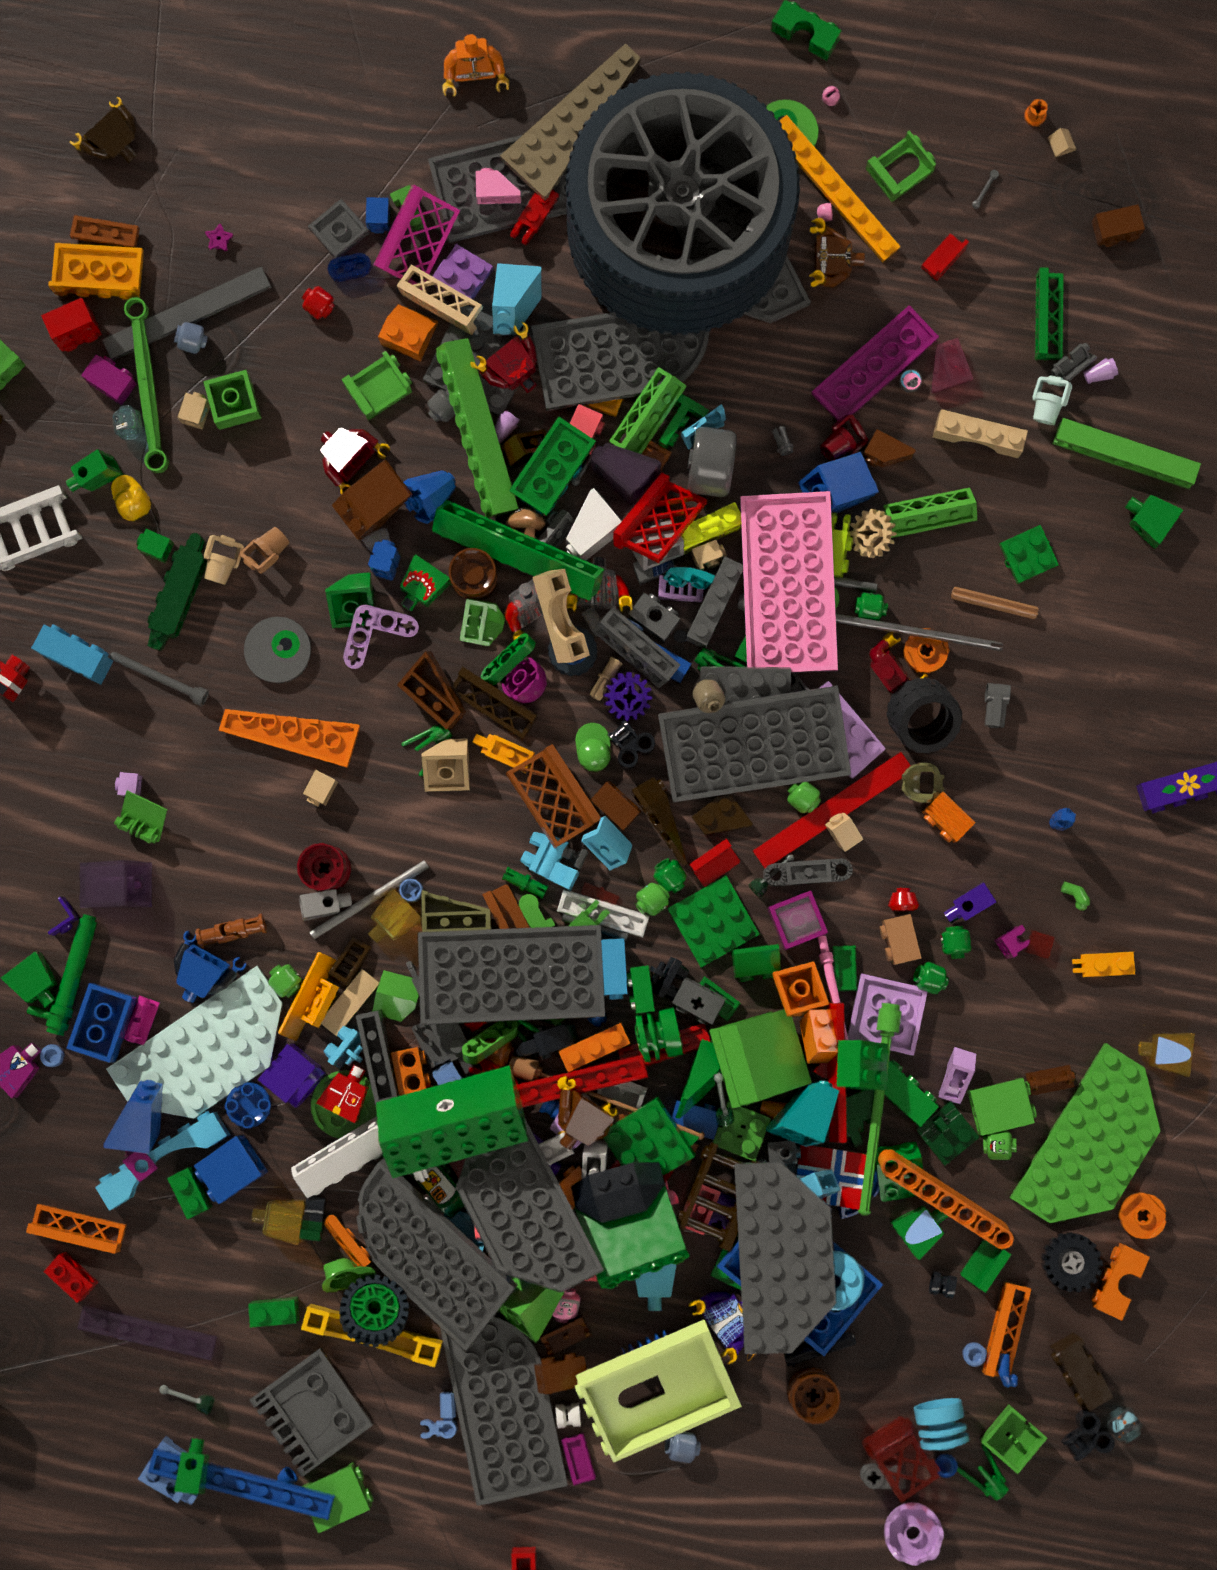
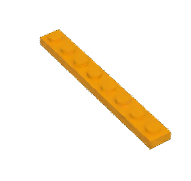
M787 115L780 120L782 129L786 130L787 138L793 144L792 151L796 153V161L799 167L882 262L887 260L900 248V245Z

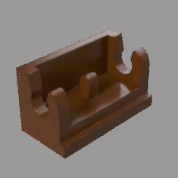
M607 781L591 798V801L622 830H625L642 812L611 781Z
M580 1315L568 1323H563L541 1334L540 1339L545 1345L548 1355L553 1356L591 1337L592 1334L583 1315Z

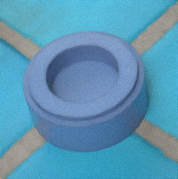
M55 1044L45 1046L40 1053L41 1062L47 1067L59 1066L65 1057L63 1049Z
M971 1342L964 1347L963 1358L970 1366L978 1367L986 1361L987 1353L981 1344Z

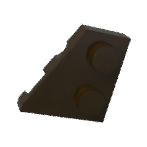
M731 794L719 795L691 817L704 835L747 828L753 825Z

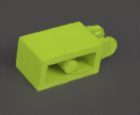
M832 512L834 576L843 578V573H847L849 567V560L846 559L847 551H851L853 538H850L849 533L851 515L846 514L843 518L842 530H836L835 526L838 516L837 513Z

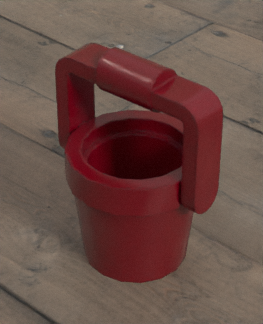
M846 414L831 427L833 429L832 433L820 445V450L827 460L834 461L847 453L852 455L858 452L868 443V438L860 422L852 414ZM847 420H849L851 427L861 439L857 445L852 435L845 428L841 427Z

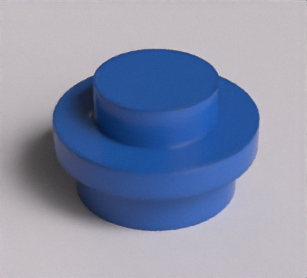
M941 1454L936 1458L934 1468L939 1476L950 1478L957 1472L958 1464L952 1455Z

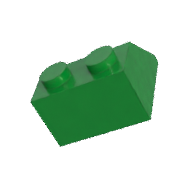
M779 944L731 951L734 977L740 978V982L753 981V976L762 975L763 979L773 978L772 973L781 970Z

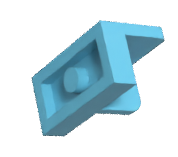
M606 816L600 819L597 829L583 835L582 842L609 870L627 863L632 843Z

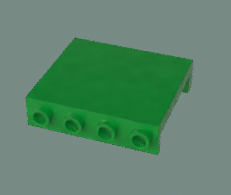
M666 1184L646 1212L606 1223H601L575 1207L579 1223L604 1269L602 1273L596 1275L602 1289L614 1288L620 1282L636 1280L644 1273L660 1271L666 1265L679 1264L685 1258L690 1257L667 1193Z

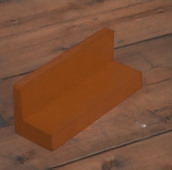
M508 884L482 894L499 929L530 928Z

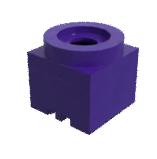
M287 1044L278 1054V1058L271 1063L272 1066L268 1067L258 1080L282 1101L298 1108L314 1091L326 1073L317 1062L298 1046Z

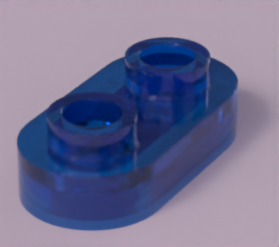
M356 253L331 260L328 264V273L334 281L342 282L368 275L372 265L366 254ZM359 264L365 265L363 269H358L357 266ZM343 269V272L341 274H337L336 270Z

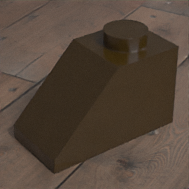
M545 429L515 434L500 446L509 467L525 464L530 460L547 435Z

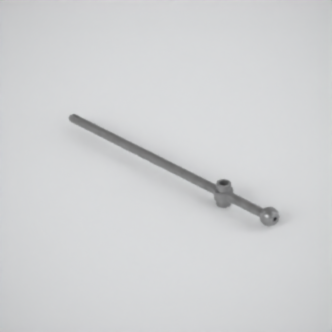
M741 594L738 600V608L742 611H745L744 594ZM835 614L836 623L997 651L1003 649L991 646V644L1003 646L1001 642Z

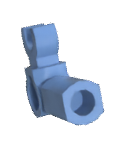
M454 1392L440 1393V1417L443 1420H438L436 1423L429 1419L422 1420L420 1425H427L430 1431L422 1433L421 1438H429L436 1434L437 1437L448 1439L456 1434L458 1423L454 1420V1417H456Z

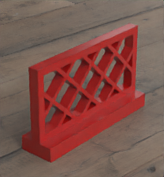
M661 473L614 530V546L621 550L623 547H627L660 563L705 507L707 499L670 482L669 476ZM671 490L679 494V497L667 499L666 495ZM694 501L698 503V505L696 507L686 508L685 502ZM679 503L682 504L683 509L676 511H671L669 506ZM666 506L667 512L655 514L657 507ZM685 515L686 520L684 522L674 523L673 517ZM666 518L670 519L671 524L659 526L657 521ZM654 521L656 527L643 529L645 522ZM673 530L674 535L672 537L662 538L661 532ZM658 533L659 539L646 540L645 535ZM642 536L643 542L640 543L630 541L632 537ZM661 545L662 548L658 554L649 550V547Z

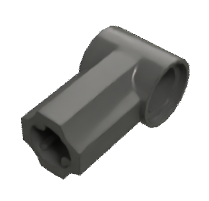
M987 683L985 689V702L987 704L984 726L989 728L1005 727L1006 707L1009 704L1011 693L1010 685Z

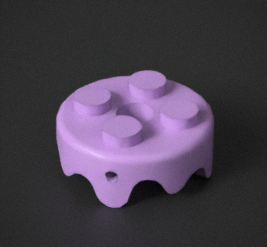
M911 1502L902 1504L891 1511L884 1525V1538L891 1554L898 1561L910 1565H919L938 1556L944 1533L938 1517L930 1508L920 1503ZM912 1526L919 1529V1535L914 1539L907 1537V1530Z

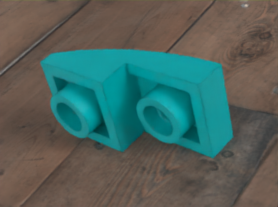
M675 567L670 568L662 579L668 581L674 587L683 588L689 582L693 587L705 590L712 584L715 575L694 568Z

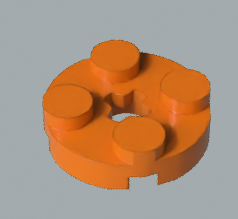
M909 636L904 644L903 654L906 663L915 672L933 673L939 670L947 660L949 645L945 641ZM923 645L927 648L931 647L930 656L926 657L925 654H921L920 651H922Z
M1138 1192L1128 1196L1123 1201L1118 1212L1123 1229L1135 1238H1154L1163 1231L1166 1225L1165 1206L1156 1196ZM1146 1210L1148 1212L1146 1215L1148 1220L1139 1221L1138 1212Z

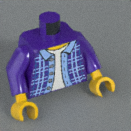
M710 1292L699 1300L690 1302L689 1307L697 1306V1311L693 1315L702 1314L724 1348H728L720 1354V1357L722 1358L726 1354L729 1355L730 1361L727 1365L736 1361L737 1354L744 1347L742 1301L739 1302L734 1293L730 1295L728 1292Z

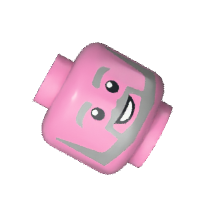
M570 1288L566 1290L552 1314V1316L556 1317L555 1320L557 1322L568 1323L570 1319L577 1317L580 1296L576 1293L575 1289Z

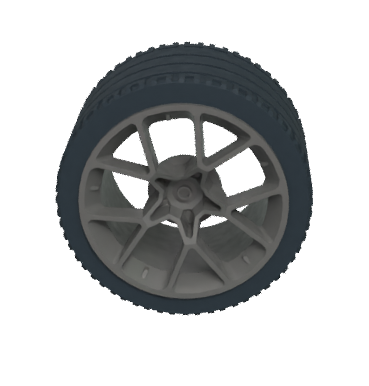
M674 72V74L661 73L660 76L652 75L645 80L643 78L639 79L635 84H628V87L623 90H617L614 96L610 95L605 103H601L598 106L597 111L591 113L590 119L583 124V130L579 131L578 137L573 144V151L570 152L566 174L567 235L571 257L574 258V265L579 272L580 278L584 279V285L586 288H589L593 297H597L598 302L601 305L604 304L609 312L616 313V317H622L627 320V323H634L638 328H648L651 332H654V330L659 331L660 334H664V332L672 333V335H677V333L687 335L691 332L698 334L703 330L708 332L711 328H720L725 323H732V320L742 317L744 312L748 313L755 304L757 305L760 302L761 297L766 296L768 290L774 285L775 278H778L787 255L799 204V165L796 161V153L792 151L793 144L787 138L786 130L782 129L781 122L774 118L775 114L772 111H768L764 103H760L755 95L751 96L746 89L742 90L733 82L730 84L723 78L720 80L714 78L713 75L705 76L703 73ZM671 154H684L681 160L667 162L660 157ZM701 158L716 163L728 172L724 174H710L701 166ZM631 169L647 170L650 180L648 198L608 202L612 190ZM737 180L745 191L731 183ZM721 194L746 206L753 212V218L746 230L734 242L706 218L711 213L715 201ZM646 211L647 213L634 241H631L621 231L613 218L614 214ZM655 215L671 226L688 227L680 259L662 258L643 249L642 243ZM698 227L722 247V250L708 257L691 260L689 256L695 229Z

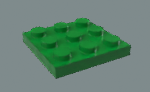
M727 876L668 908L700 968L760 935Z
M659 1097L611 1125L608 1135L603 1137L621 1166L633 1162H659L663 1176L696 1155Z

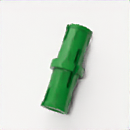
M507 867L506 874L504 873L502 880L520 887L519 890L523 892L526 890L543 899L549 887L531 879L530 875L527 874L525 876L510 867Z

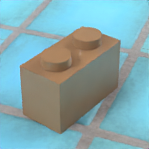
M911 914L883 920V926H879L882 939H886L888 948H885L887 960L891 961L892 965L921 959Z

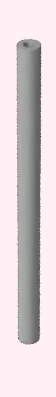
M425 860L310 931L312 938L316 939L396 889L406 879H412L429 867Z

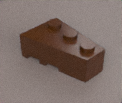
M425 651L397 684L400 689L446 730L453 729L466 714L465 708L432 651Z

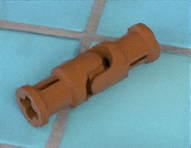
M261 913L258 917L246 920L240 918L235 921L215 924L214 927L204 930L199 928L195 932L198 946L202 949L205 945L217 942L218 944H223L238 938H248L251 934L267 933L264 916Z

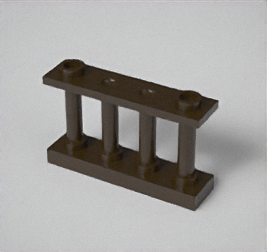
M710 1142L709 1146L706 1145L701 1155L703 1162L684 1209L678 1212L676 1219L680 1231L684 1232L685 1227L689 1226L717 1238L720 1248L731 1251L738 1233L737 1202H735L734 1207L730 1206L728 1208L698 1194L703 1182L734 1194L736 1198V1185L712 1176L707 1172L712 1160L734 1170V1164L743 1163L716 1152L718 1144ZM752 1160L751 1163H760V1162L755 1161V1160ZM694 1204L726 1216L728 1222L725 1229L722 1228L720 1230L690 1217Z

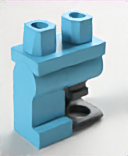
M533 832L529 843L539 847L536 855L525 851L520 861L529 867L531 872L571 891L579 875L577 870H581L589 852L585 849L575 851L568 847V842L554 849L546 835ZM565 858L571 861L577 870L559 863L560 860Z

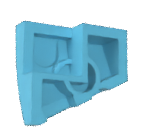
M722 404L681 432V437L688 450L693 448L697 428L710 427L718 429L724 426L726 417Z

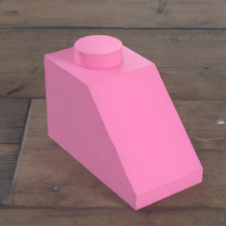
M483 168L481 171H476L477 204L521 203L520 190L498 170Z

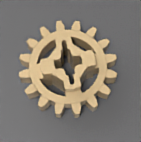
M870 509L869 512L862 511L863 517L856 515L857 523L850 524L854 530L849 533L853 536V544H856L853 550L860 552L861 556L875 558L876 555L881 557L883 556L882 550L889 552L888 544L895 543L891 537L897 534L892 531V528L896 525L889 523L891 516L885 515L884 511H877L875 509Z

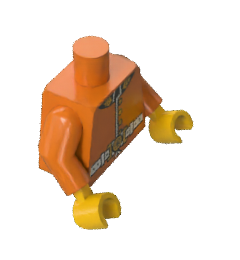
M473 34L466 35L464 40L455 42V49L451 50L444 59V79H446L442 87L444 95L446 96L448 88L453 89V97L456 95L453 79H455V82L496 78V75H498L496 82L497 91L500 92V83H505L508 91L509 79L504 76L506 72L501 53L493 46H489L487 39H477Z

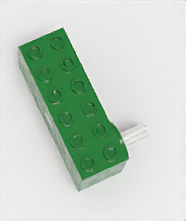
M510 1065L376 1102L379 1145L392 1178L413 1173L416 1181L424 1182L425 1178H429L428 1168L528 1141L522 1100Z

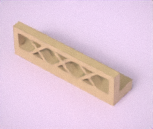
M413 265L409 267L397 284L401 294L468 334L473 335L477 329L473 321L483 306ZM414 273L421 278V283L414 285L408 283ZM436 285L438 286L439 293L429 295L426 292V287ZM453 295L456 298V303L446 305L443 297ZM471 305L474 309L467 317L462 314L461 307Z

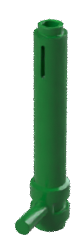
M83 914V917L79 919L55 1003L51 1005L50 1011L31 1005L27 1009V1014L47 1019L46 1026L48 1027L46 1032L64 1036L65 1031H68L70 1024L67 1023L73 1015L74 1010L72 1007L97 922L95 921L97 917Z

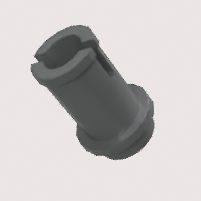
M780 426L781 436L777 428L772 430V434L778 446L777 453H780L781 456H787L793 452L794 445L790 443L786 427Z

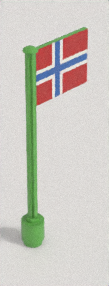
M882 1003L878 1012L876 1030H881V1043L888 1044L890 1056L891 1040L894 1037V1032L899 1033L902 1011H900V1005ZM888 1057V1060H887V1072H888L889 1057ZM875 1090L867 1154L800 1145L801 1158L798 1160L796 1175L798 1178L801 1179L818 1171L833 1170L841 1191L822 1199L828 1205L857 1209L862 1215H869L871 1213L870 1204L885 1090Z

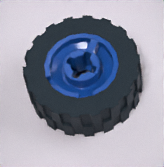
M580 626L575 628L584 634L590 656L572 663H557L550 639V644L548 645L550 662L563 675L580 676L582 673L588 672V669L592 668L596 661V641L588 630L582 629Z

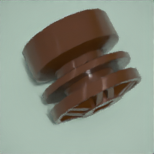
M814 1367L802 1368L789 1379L786 1389L787 1399L797 1416L803 1421L811 1424H822L832 1419L837 1413L840 1405V1393L833 1380L823 1370ZM813 1388L816 1393L812 1394L810 1398L807 1393H810Z

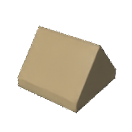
M1060 128L1048 137L1055 158L1076 150L1068 129Z

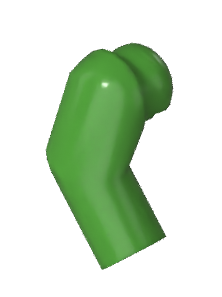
M1063 882L1061 892L1074 896L1076 899L1075 907L1078 910H1086L1087 906L1090 905V898L1084 888L1072 883Z

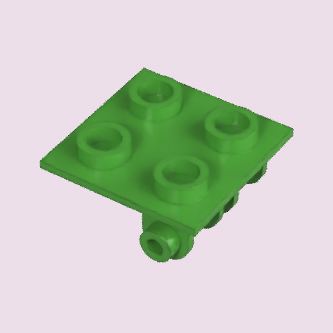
M127 790L121 816L116 818L114 825H117L118 829L126 832L129 831L130 835H133L136 831V838H140L149 844L151 842L155 844L160 841L168 809Z

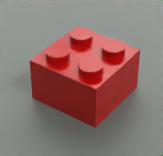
M83 298L41 315L51 339L62 352L72 351L77 348V345L84 342H93L98 336L102 335L93 312Z

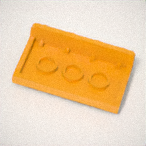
M55 243L52 280L49 281L48 287L54 294L60 296L73 293L80 297H89L90 294L98 295L101 298L119 296L126 300L140 297L144 251L142 248Z

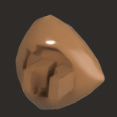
M530 507L517 509L505 521L508 527L535 538V534L545 528L543 517Z

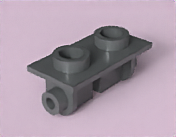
M1087 343L1079 344L1069 353L1071 360L1065 356L1053 365L1051 376L1061 377L1069 382L1096 360L1097 356L1088 352L1090 347Z

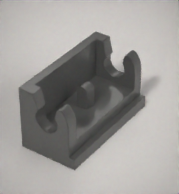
M420 1023L411 1028L422 1051H425L426 1059L431 1069L450 1060L433 1024L421 1025Z

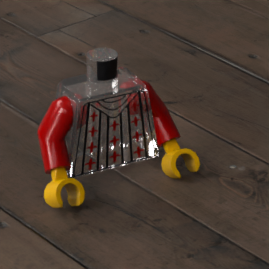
M603 557L593 558V564L604 569L600 589L597 594L589 601L569 592L566 600V605L572 604L573 610H576V607L611 609L614 607L622 612L623 606H629L630 610H633L628 587L621 576L615 575V570H606V558Z
M533 579L528 583L521 584L519 589L509 595V604L504 615L511 631L514 632L513 640L524 634L520 630L521 628H524L543 615ZM567 604V605H566V606H567V609H568V608H572V610H573V605H572V604Z

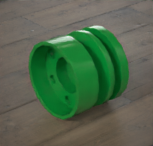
M674 1007L659 1010V1021L654 1022L650 1012L647 1013V1024H643L641 1014L635 1015V1033L638 1048L644 1057L645 1063L651 1062L649 1051H654L656 1060H660V1049L665 1048L669 1058L683 1055Z

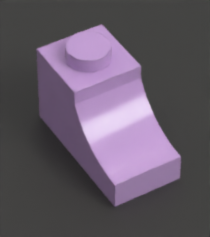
M954 1047L939 1091V1098L961 1104L975 1072V1053Z

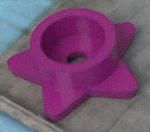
M218 224L214 231L205 232V235L210 240L209 250L217 248L227 251L228 242L233 237L232 233L225 232L221 224Z

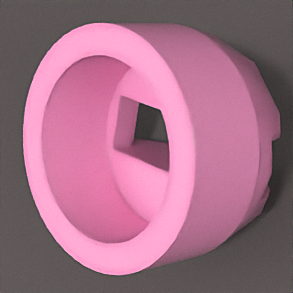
M829 86L824 90L822 100L828 106L836 105L840 99V92L836 87Z
M824 203L818 207V218H822L824 221H832L831 203Z

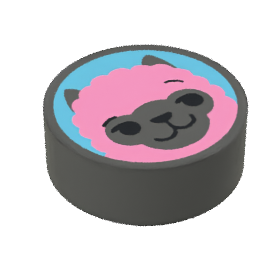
M914 369L905 370L899 379L901 389L908 393L917 391L922 383L920 373Z

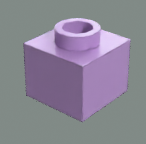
M120 772L119 778L117 777L115 781V790L118 791L117 795L125 797L128 790L140 796L142 776L134 773Z

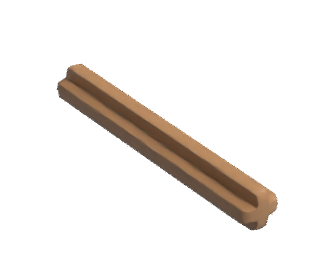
M954 587L951 593V598L954 600L1030 619H1036L1039 608L1036 606L959 587Z

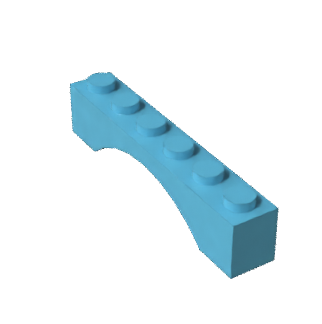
M206 1111L197 1117L198 1122L190 1126L188 1123L177 1130L179 1134L172 1139L169 1135L158 1142L159 1147L153 1151L151 1150L148 1156L155 1163L163 1156L178 1149L190 1147L210 1148L230 1136V1133L217 1112L210 1114L209 1111ZM138 1160L135 1163V1169L143 1173L148 1170V1163L145 1160ZM125 1164L119 1167L120 1172L112 1175V1173H109L99 1179L101 1184L95 1187L109 1211L134 1197L137 1186L140 1183Z

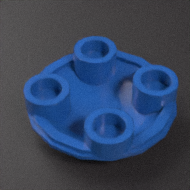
M249 1082L244 1083L237 1088H233L227 1096L225 1103L227 1115L239 1127L247 1129L256 1127L264 1122L270 1114V1096L260 1085Z

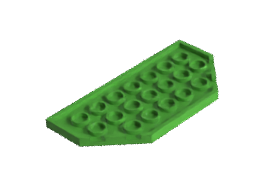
M1104 1043L1009 1198L1048 1223L1114 1209L1160 1133L1145 1068L1107 1043Z

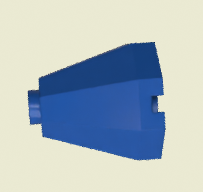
M441 470L405 480L403 483L413 495L404 504L410 512L414 510L417 513L414 517L418 521L426 524L430 523L435 518L436 509L448 500L455 491V478L451 473Z

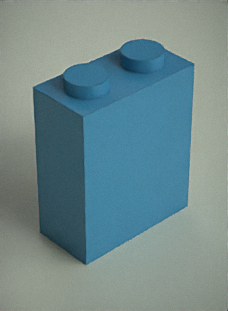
M624 939L601 940L604 995L609 996V1000L623 999V995H627Z

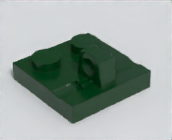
M951 1101L929 1117L921 1127L918 1126L915 1129L943 1166L947 1165L980 1138Z

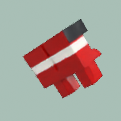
M12 654L6 664L0 661V695L14 702L28 682L24 676L30 669V666Z

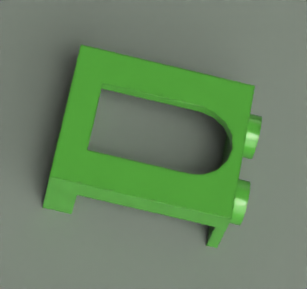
M909 130L903 140L878 158L874 156L869 159L866 170L889 200L893 202L932 174L936 161L934 156L930 152H926L922 147L919 137L913 135ZM910 153L915 155L919 160V168L897 184L885 168L904 154Z

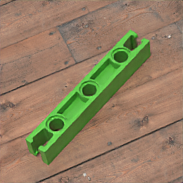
M1065 418L1059 423L1052 443L1186 489H1190L1191 485L1195 484L1201 463Z

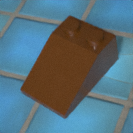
M383 460L344 491L332 504V507L357 540L373 536L413 494L387 460Z

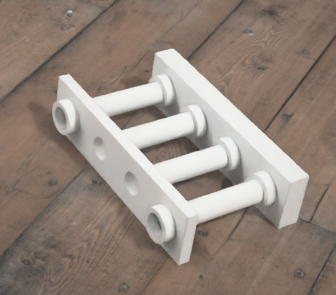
M59 485L0 508V524L7 521L11 523L21 549L19 552L8 555L0 534V570L7 571L13 569L15 564L62 546H73L77 543V540L82 539L81 534L77 530H70L61 506L62 500L67 499V496ZM46 506L53 508L63 534L53 539L49 538L40 513L41 508ZM25 514L32 515L42 542L32 547H29L19 521L20 516Z

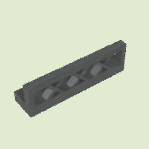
M614 607L592 629L598 637L658 688L668 682L680 667L677 661Z

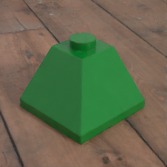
M370 572L349 574L325 589L332 628L351 627L355 611L361 605L375 607ZM368 610L359 614L362 617L361 625H365L366 618L371 617Z

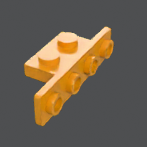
M321 952L317 953L278 1031L280 1035L297 1041L306 1022L317 1028L320 1027L339 989L338 986L327 981L328 972L336 962V959Z

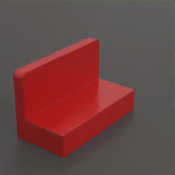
M950 233L921 265V268L938 281L964 253L969 241L965 239L963 242H960Z
M726 838L690 863L689 867L703 887H706L738 865L740 860Z

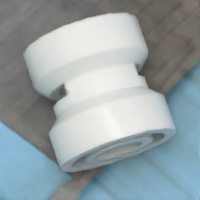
M579 1402L572 1403L570 1406L556 1404L558 1428H565L567 1425H572L573 1427L581 1426ZM566 1410H568V1421L566 1417Z

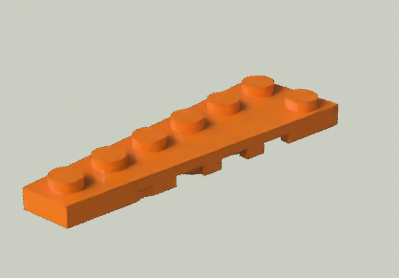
M225 709L219 731L348 768L361 726L352 723L329 722Z

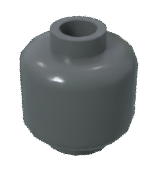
M448 389L446 391L439 390L428 401L427 405L430 409L428 414L436 422L439 420L448 422L454 417L455 412L449 401Z

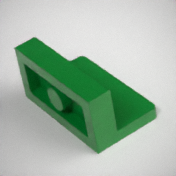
M983 1239L960 1275L986 1293L1011 1254Z

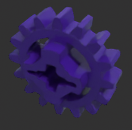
M627 672L626 677L619 673L618 680L610 678L613 684L605 685L609 691L608 693H603L604 697H608V701L604 702V705L611 706L608 712H616L615 718L619 719L623 715L625 721L629 720V716L636 720L637 713L644 715L643 708H650V705L646 702L652 699L651 696H647V692L651 691V688L644 687L647 681H639L640 675L636 674L632 678L631 672ZM622 683V688L615 692L617 686ZM633 683H635L639 687L641 693H638L634 689ZM627 693L632 694V698L628 700L623 699V695ZM614 700H617L621 704L622 710H620L616 706ZM640 701L639 705L633 710V705Z

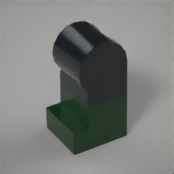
M317 1196L306 1198L299 1239L322 1240L326 1198Z

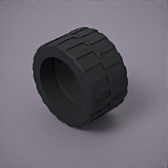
M927 677L915 678L905 682L904 685L897 688L896 692L892 694L887 705L886 713L890 727L903 745L916 753L929 754L947 747L956 738L963 721L960 705L948 689L938 680ZM932 702L941 703L938 715L930 724L921 728H908L911 715L920 706Z

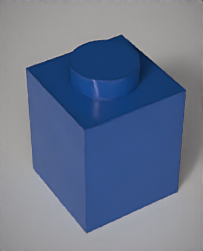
M367 197L366 226L373 233L390 231L391 205L389 198Z

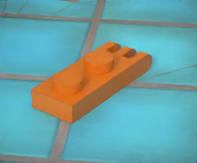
M329 1215L324 1220L326 1229L351 1261L358 1267L367 1266L371 1262L368 1259L370 1257L369 1253L364 1247L357 1245L354 1241L356 1238L350 1229H345L334 1215Z

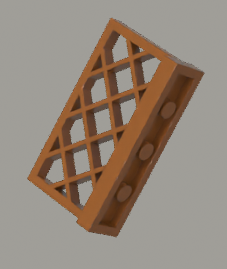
M553 744L506 772L507 777L554 849L583 831L595 826L600 821V815ZM541 758L546 766L545 772L533 770L534 762ZM518 771L528 773L527 783L519 782L514 774ZM532 774L543 777L542 787L530 784ZM547 778L556 781L558 784L557 791L545 788ZM529 789L540 792L539 802L530 800L528 797ZM544 793L556 796L554 806L542 803ZM559 797L566 798L569 801V810L557 807ZM541 808L553 811L551 821L541 817ZM556 812L568 815L566 825L555 822ZM571 816L579 817L584 825L580 828L570 826ZM553 827L565 829L564 838L557 841L552 833Z

